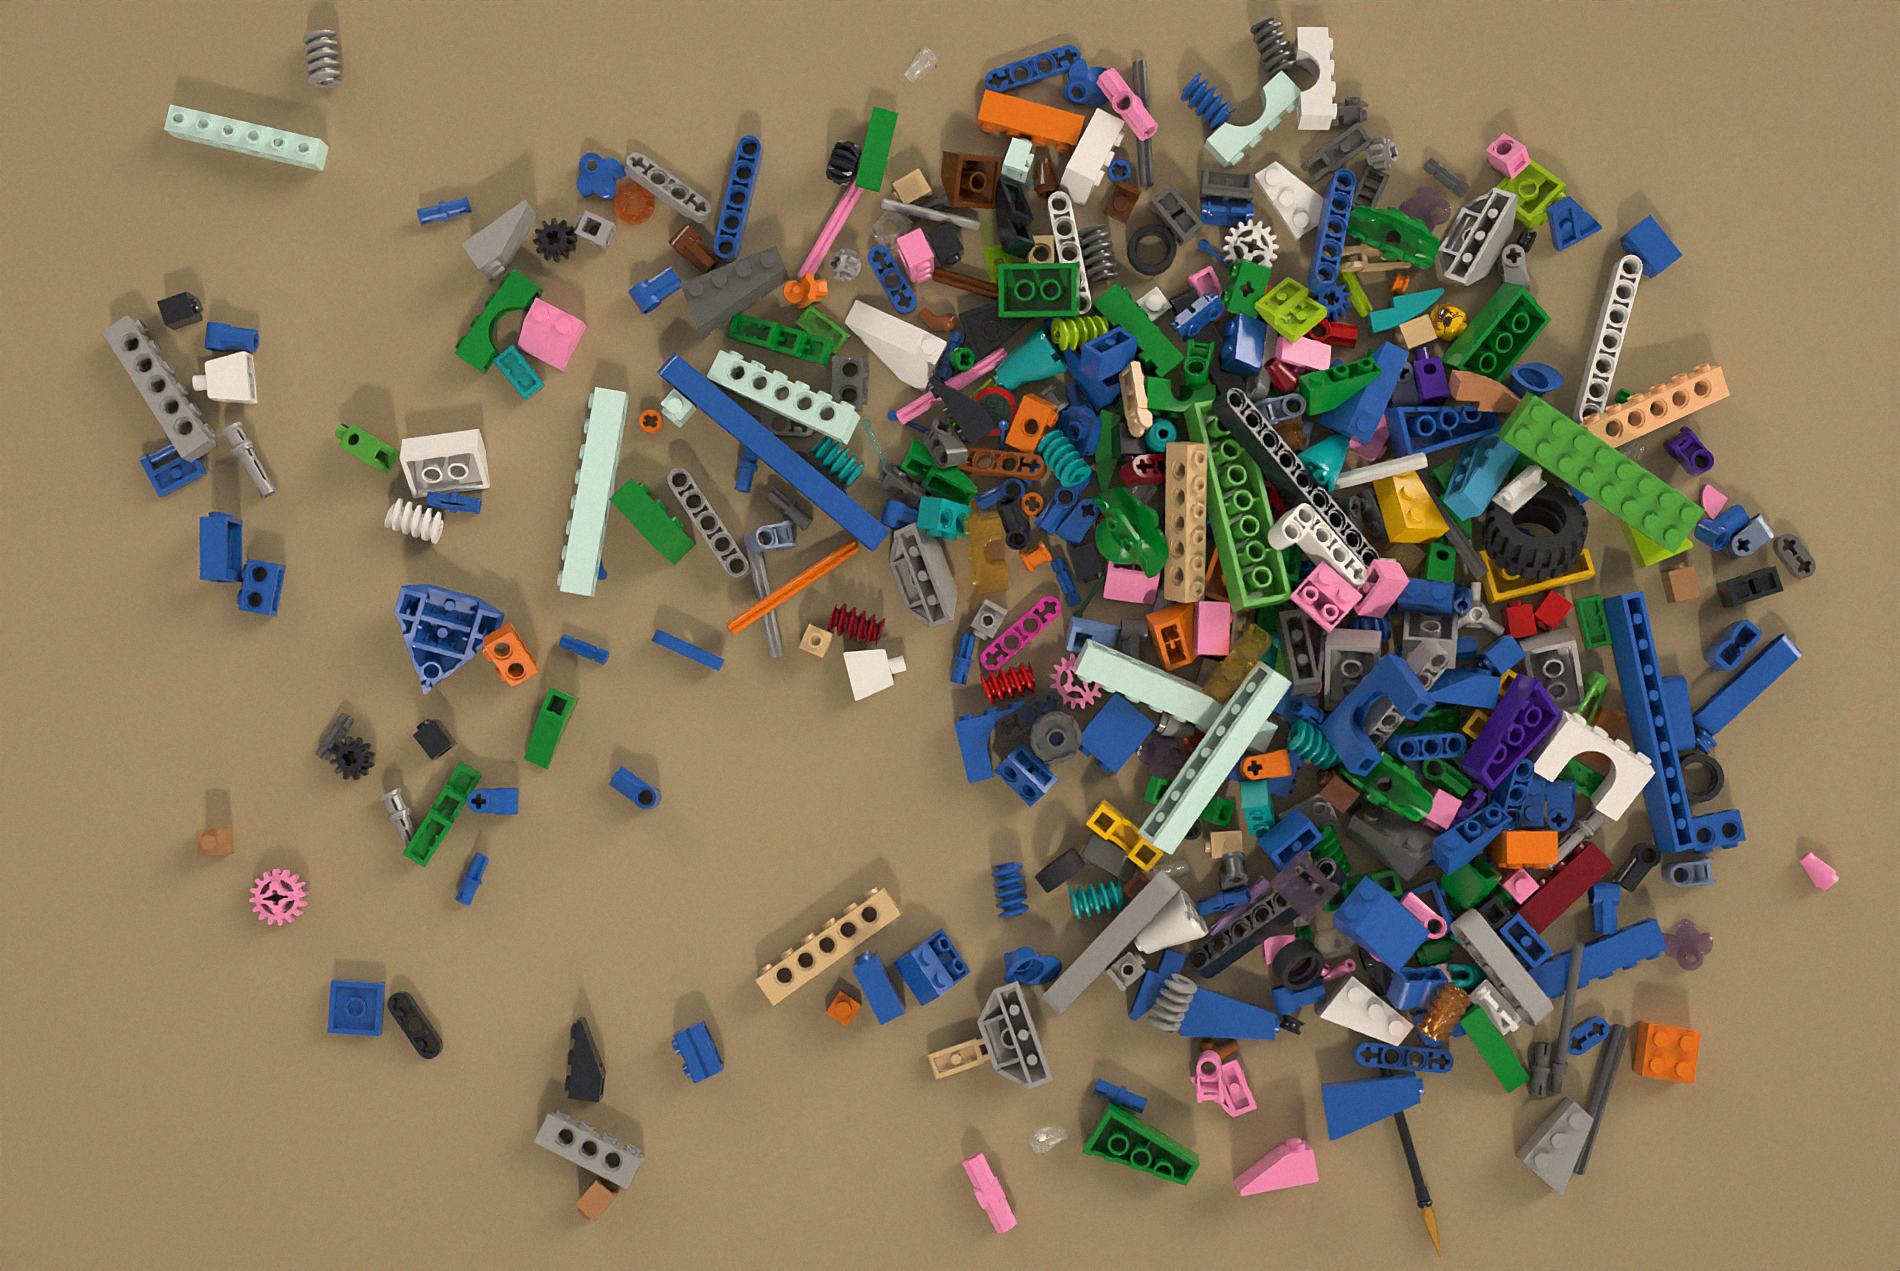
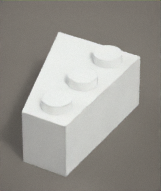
M1097 108L1066 166L1058 191L1066 193L1070 200L1085 206L1094 186H1099L1105 174L1102 171L1104 166L1109 167L1115 155V152L1112 151L1114 146L1119 147L1125 136V133L1122 132L1125 121Z
M1350 974L1342 978L1315 1012L1321 1018L1398 1046L1414 1027Z

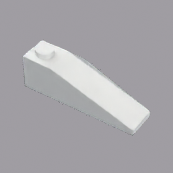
M856 300L844 323L902 382L924 392L929 383V378L934 374L946 350L947 342L916 326Z

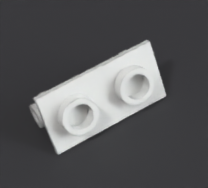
M1538 465L1527 467V469L1496 494L1492 501L1513 514L1547 484V482L1540 478L1542 469Z
M1487 979L1467 996L1474 1005L1478 1003L1493 1025L1503 1036L1509 1030L1514 1032L1519 1028L1520 1016Z

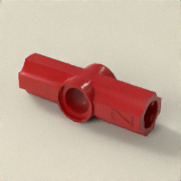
M1322 319L1315 325L1322 329V337L1313 335L1312 329L1302 336L1310 340L1320 341L1326 345L1354 349L1358 336V326L1329 322L1326 319Z

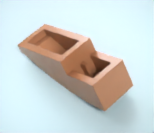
M1452 370L1448 384L1451 395L1455 400L1471 401L1478 411L1512 413L1521 400L1509 388L1488 377L1467 371Z

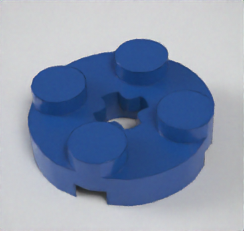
M1071 406L1067 411H1063L1059 415L1055 430L1063 431V436L1069 439V444H1073L1075 447L1074 451H1078L1081 455L1080 457L1091 456L1096 452L1102 420L1099 416H1095L1094 412L1086 406ZM1076 427H1079L1080 430L1079 437L1078 433L1076 432Z

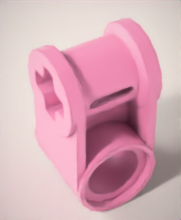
M1203 1051L1198 1057L1196 1069L1197 1101L1202 1103L1203 1100H1219L1220 1103H1224L1225 1094L1221 1058L1215 1051ZM1209 1061L1214 1063L1216 1067L1208 1070L1202 1064Z

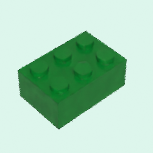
M998 264L999 317H1080V264Z

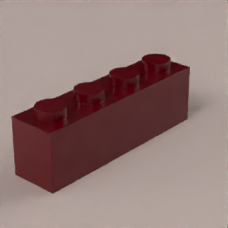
M1585 841L1584 843H1579L1571 851L1572 854L1565 860L1560 861L1546 878L1543 876L1536 881L1539 885L1536 891L1521 904L1513 903L1515 907L1511 911L1519 913L1538 935L1614 866L1593 842Z

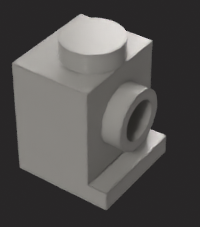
M585 210L583 216L579 215L574 225L575 234L578 238L607 251L617 230L613 222ZM593 228H599L597 235L591 234Z
M985 598L970 625L974 629L972 634L985 641L987 637L993 639L1008 611ZM985 616H990L993 619V623L990 626L984 625L983 618Z
M1128 949L1109 964L1105 971L1123 992L1146 972L1143 968L1146 962L1137 951L1132 954ZM1126 965L1133 967V971L1130 974L1123 972V968Z

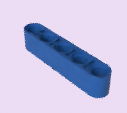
M752 135L744 136L738 143L714 241L715 253L725 263L735 261L739 255L763 157L760 141ZM749 145L757 147L756 152L752 155L744 153L745 148ZM749 170L751 175L748 179L742 180L738 178L739 172ZM742 194L745 196L742 204L732 203L735 195ZM729 220H738V227L735 229L726 228ZM731 244L733 249L729 254L720 253L722 245Z
M1339 169L1329 180L1325 189L1307 278L1308 287L1315 293L1325 292L1338 276L1356 185V177L1348 169ZM1338 182H1341L1344 187H1341ZM1333 205L1338 206L1340 211L1336 210ZM1328 228L1333 229L1336 234L1331 233ZM1323 251L1328 252L1331 257H1327ZM1318 274L1323 275L1326 281L1321 280Z
M1783 633L1777 636L1692 714V720L1700 729L1706 731L1711 737L1714 736L1801 657L1802 652L1786 634Z

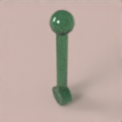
M1102 574L1079 610L1073 613L1074 617H1083V611L1105 581V575Z

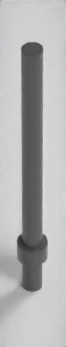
M1578 942L1573 943L1556 1057L1552 1060L1551 1065L1553 1076L1550 1091L1555 1094L1561 1093L1563 1076L1567 1074L1568 1068L1566 1057L1584 944Z

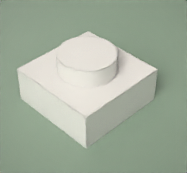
M1158 287L1152 289L1135 303L1145 310L1152 322L1172 308Z

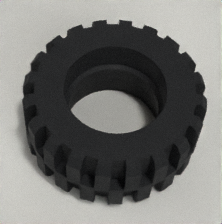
M1547 482L1541 490L1513 514L1494 501H1491L1487 508L1482 530V544L1485 550H1487L1486 554L1491 560L1495 559V565L1501 570L1505 568L1508 574L1514 577L1517 574L1526 580H1530V578H1536L1537 581L1546 580L1548 576L1552 579L1560 576L1561 572H1568L1578 562L1588 532V518L1586 517L1584 507L1579 505L1580 501L1574 495L1570 496L1568 490L1563 487L1559 489L1550 482ZM1522 523L1539 524L1549 529L1554 535L1544 538L1529 536L1518 530L1515 525Z

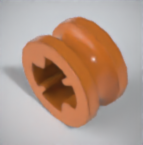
M1398 271L1391 284L1389 293L1395 292L1398 296H1402L1408 286L1410 276L1403 277L1402 273Z
M646 410L640 415L639 424L646 433L655 434L662 429L663 418L655 410ZM648 416L652 418L657 416L658 421H655L657 425L654 428L650 425L645 426V423H647L645 419Z
M1035 492L1025 494L1021 500L1023 513L1028 516H1036L1043 509V498ZM1031 497L1036 498L1035 502L1040 505L1038 509L1035 507V511H1029V506L1025 505V501H1030Z

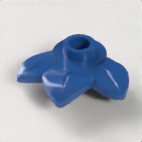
M1083 58L1074 62L1069 69V82L1066 83L1063 91L1066 101L1072 105L1084 103L1091 108L1106 104L1109 99L1096 82L1099 79L1098 77L1107 69L1103 67H1091L1088 69ZM1074 87H1077L1080 91L1078 97L1072 95Z
M587 153L579 161L581 173L577 179V189L583 198H587L595 192L604 199L613 200L616 192L615 180L623 178L627 174L624 171L623 165L614 158L603 159L596 153ZM595 161L597 164L596 170H589L587 163Z

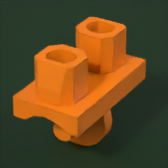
M805 274L800 280H792L784 285L783 297L789 303H797V309H805L812 302H820L822 297L828 295L827 280H814L813 274Z

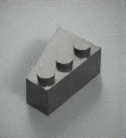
M1303 609L1279 612L1275 626L1286 678L1292 682L1289 687L1290 696L1315 693L1322 677L1327 631Z
M1367 802L1353 814L1345 836L1409 881L1432 859V841L1443 833Z

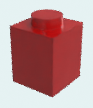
M1554 590L1545 591L1533 608L1536 627L1544 632L1546 630H1556L1573 604Z
M1523 600L1508 602V608L1500 609L1505 635L1519 638L1537 634L1532 604L1523 605Z

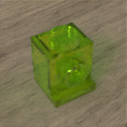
M1001 243L982 248L989 281H996V284H998V267L994 262L1001 259L1004 261V264H1013L1011 255L1003 252Z

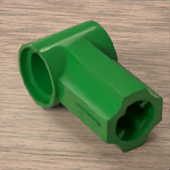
M1446 758L1426 759L1422 765V772L1426 778L1435 781L1459 800L1464 797L1474 784L1472 780L1448 763ZM1430 761H1437L1441 764L1442 771L1440 774H1434L1430 771Z

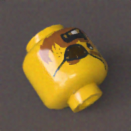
M1445 303L1441 307L1437 305L1429 317L1436 336L1448 342L1454 340L1457 336L1459 337L1468 326L1465 323V312L1449 303Z

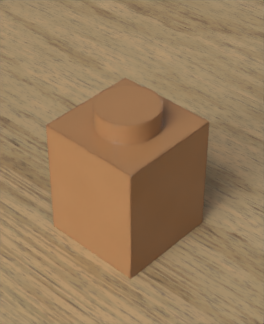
M1684 563L1668 566V572L1660 573L1667 603L1701 596L1694 566L1685 568Z
M233 827L197 830L198 856L234 853Z
M599 1176L575 1205L579 1208L578 1212L585 1219H592L595 1222L619 1192Z

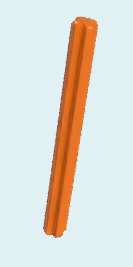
M850 540L729 621L727 628L733 635L737 634L859 552L858 545L854 540Z

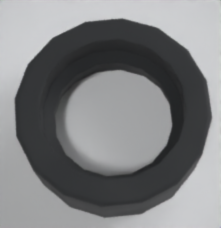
M1148 224L1140 227L1133 233L1128 243L1127 257L1130 265L1137 272L1143 275L1155 276L1164 273L1171 266L1176 256L1177 244L1174 236L1168 229L1160 225ZM1149 235L1161 238L1167 247L1165 259L1156 265H1148L1142 262L1137 254L1139 241Z
M1689 753L1679 758L1682 774L1685 767L1694 762L1706 765L1711 773V783L1705 791L1693 793L1685 787L1688 801L1705 802L1712 800L1719 794L1724 784V773L1722 766L1715 758L1700 753Z
M1071 848L1036 874L1035 879L1044 891L1049 893L1076 874L1086 863L1076 849Z
M1298 939L1285 945L1276 954L1272 962L1273 973L1283 986L1290 990H1300L1307 987L1318 978L1324 968V957L1314 944L1306 939ZM1306 958L1300 967L1290 972V969L1298 961Z

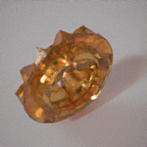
M627 184L618 190L614 198V210L617 216L623 222L631 225L647 221L655 208L652 193L640 184ZM627 197L633 200L640 197L638 204L642 210L640 211L635 207L628 209L630 204Z

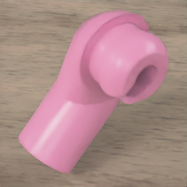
M1346 959L1332 967L1324 963V968L1320 974L1321 979L1331 981L1345 976L1355 970L1356 964L1352 959Z

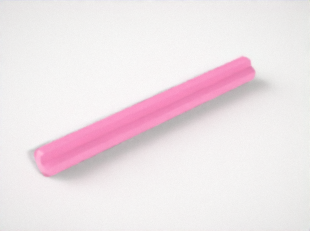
M857 173L798 273L799 279L805 274L815 275L863 192V188L855 187Z
M999 348L973 364L969 370L960 372L944 383L957 390H961L997 368L1008 357V354L1003 348ZM931 391L898 410L896 416L901 424H906L940 403L942 399L940 397L936 399Z

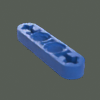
M1065 45L994 69L986 75L985 88L1004 94L1067 73L1073 63L1069 64L1067 60L1061 61L1059 63L1060 68L1057 69L1054 56H1057V61L1065 58V53H1069L1070 56L1075 55L1073 58L1074 63L1081 58L1080 51L1075 46ZM1042 60H1048L1052 64V69L1046 73L1041 72L1038 69V63ZM1018 68H1024L1028 73V77L1025 80L1019 81L1013 76L1014 71ZM1009 72V79L1012 84L1008 85V80L1001 82L999 88H996L995 85H990L993 77L1002 80L1006 78L1005 73Z
M1360 1042L1355 1045L1352 1051L1354 1061L1359 1065L1367 1067L1447 1073L1454 1064L1451 1053L1435 1048ZM1366 1048L1368 1052L1377 1053V1058L1366 1057L1364 1059V1057L1360 1056V1052L1365 1051ZM1389 1049H1393L1397 1056L1392 1064H1388L1384 1058L1385 1052ZM1414 1051L1419 1052L1421 1055V1062L1417 1066L1411 1065L1409 1060L1411 1053ZM1441 1055V1058L1445 1059V1064L1440 1066L1439 1064L1429 1062V1057L1440 1058Z

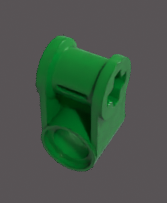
M1194 339L1188 340L1184 364V383L1189 389L1200 390L1206 386L1210 366L1213 363L1215 342L1206 344L1194 342Z

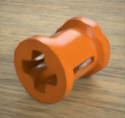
M1042 541L1038 542L1037 546L1027 552L1018 553L1029 573H1032L1034 571L1033 568L1045 561L1049 562L1052 560L1049 551Z

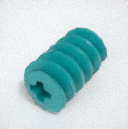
M1052 431L1041 440L1037 452L1043 457L1050 470L1054 472L1056 478L1060 479L1062 486L1073 487L1082 483L1091 474V468L1085 466V460L1080 458L1081 455L1078 451H1074L1075 447L1073 444H1069V439L1063 436V431Z
M825 436L810 450L808 455L817 452L814 460L818 462L824 459L822 463L823 469L832 466L829 475L834 476L839 473L837 482L842 483L846 481L844 486L846 490L860 477L865 463L861 462L855 465L856 454L848 458L847 455L850 450L848 447L840 450L842 442L833 443V438Z
M1303 719L1297 720L1292 725L1286 744L1288 750H1294L1297 755L1303 754V759H1311V763L1313 765L1319 764V768L1322 770L1330 766H1336L1341 761L1320 729L1313 727L1310 723H1306Z
M1120 879L1118 880L1117 887H1115L1112 881H1108L1107 889H1105L1102 882H1098L1097 890L1093 888L1092 884H1088L1086 892L1079 885L1077 886L1076 894H1074L1071 887H1068L1071 910L1078 919H1081L1082 911H1085L1088 918L1091 917L1093 909L1096 910L1098 916H1101L1104 907L1108 914H1112L1113 906H1116L1119 913L1122 912L1124 901Z

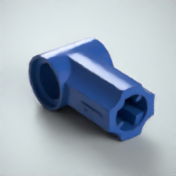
M669 267L649 281L643 280L639 282L628 293L641 313L647 314L657 308L663 299L679 290L682 282L673 268Z
M207 322L204 348L219 352H228V350L256 352L259 347V333L256 329L237 328L224 323Z
M1015 478L1008 479L1006 482L974 497L983 517L998 511L996 502L1007 496L1006 488L1011 483H1017L1021 487V493L1017 496L1021 500L1025 495L1024 484Z
M887 499L880 523L885 527L899 530L917 522L919 510L908 508L909 506Z
M1739 504L1732 505L1715 519L1702 520L1697 525L1694 536L1713 550L1720 551L1728 544L1732 534L1750 522L1749 515Z
M621 766L611 778L609 785L635 802L639 808L653 809L660 804V791L656 787L650 786L625 767ZM647 790L653 794V800L648 805L642 800V795Z
M1596 882L1588 889V899L1590 905H1592L1593 933H1617V905L1620 903L1621 896L1618 882Z
M1319 977L1313 983L1300 990H1290L1283 985L1271 989L1278 1015L1290 1014L1300 1010V1007L1326 1000L1325 989Z

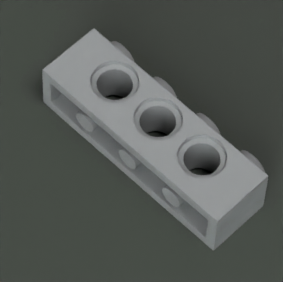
M552 1109L547 1114L534 1143L628 1189L645 1157L640 1154V1149L630 1144L624 1146L618 1143V1139L609 1133L604 1132L602 1135L594 1131L593 1125L585 1121H580L579 1123L571 1119V1115L564 1110L557 1109L555 1111ZM563 1129H568L573 1133L574 1138L572 1141H567L562 1137ZM585 1142H594L597 1146V1151L594 1153L588 1152L585 1148ZM608 1154H618L620 1163L612 1164L608 1160Z

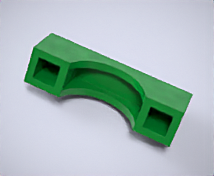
M514 269L511 273L505 274L496 295L492 294L485 303L486 309L481 316L477 315L470 325L472 329L467 336H462L455 347L457 350L454 354L484 375L494 363L493 359L499 355L493 341V331L498 320L512 311L529 312L535 298L539 299L543 293V290L538 285Z

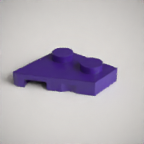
M1479 788L1469 789L1461 799L1462 803L1448 829L1439 828L1438 832L1444 834L1466 820L1474 813L1487 794Z

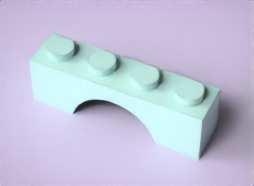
M1281 70L1260 92L1263 104V113L1260 119L1251 125L1243 127L1233 126L1225 122L1206 140L1204 147L1224 168L1230 163L1233 166L1236 165L1245 156L1243 151L1248 146L1254 148L1264 138L1261 135L1267 129L1272 131L1282 121L1280 117L1286 111L1290 114L1297 108L1302 91Z

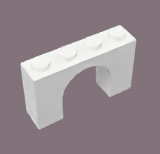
M1563 710L1561 713L1562 718L1544 735L1527 759L1534 764V772L1553 782L1568 761L1575 755L1585 751H1598L1606 754L1611 759L1610 771L1590 799L1595 809L1617 821L1655 774L1650 764L1652 761L1641 752L1637 754L1629 750L1630 747L1619 739L1613 741L1600 727H1590L1586 724L1587 721L1579 714L1573 713L1571 715Z

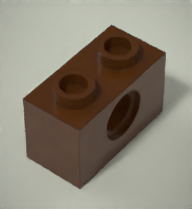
M1340 763L1336 766H1330L1325 770L1319 769L1317 772L1318 794L1344 813L1358 798L1360 789L1339 772Z

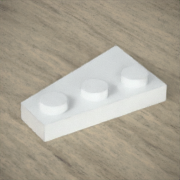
M1276 161L1255 174V181L1295 241L1318 227L1324 198Z

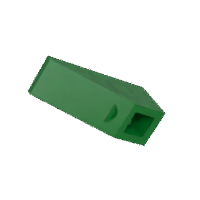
M1372 357L1299 376V395L1306 402V412L1309 416L1335 409L1381 376L1383 370Z
M550 688L524 756L525 760L545 769L549 768L579 698L557 688Z

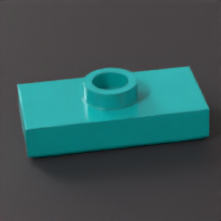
M513 344L493 359V362L525 401L545 386V383Z

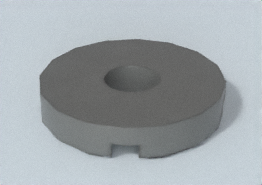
M1059 711L1047 712L1040 716L1032 725L1029 734L1030 745L1036 756L1052 764L1064 763L1073 758L1082 742L1081 729L1078 723L1070 715ZM1053 732H1061L1062 740L1059 743L1052 744L1049 742V737Z

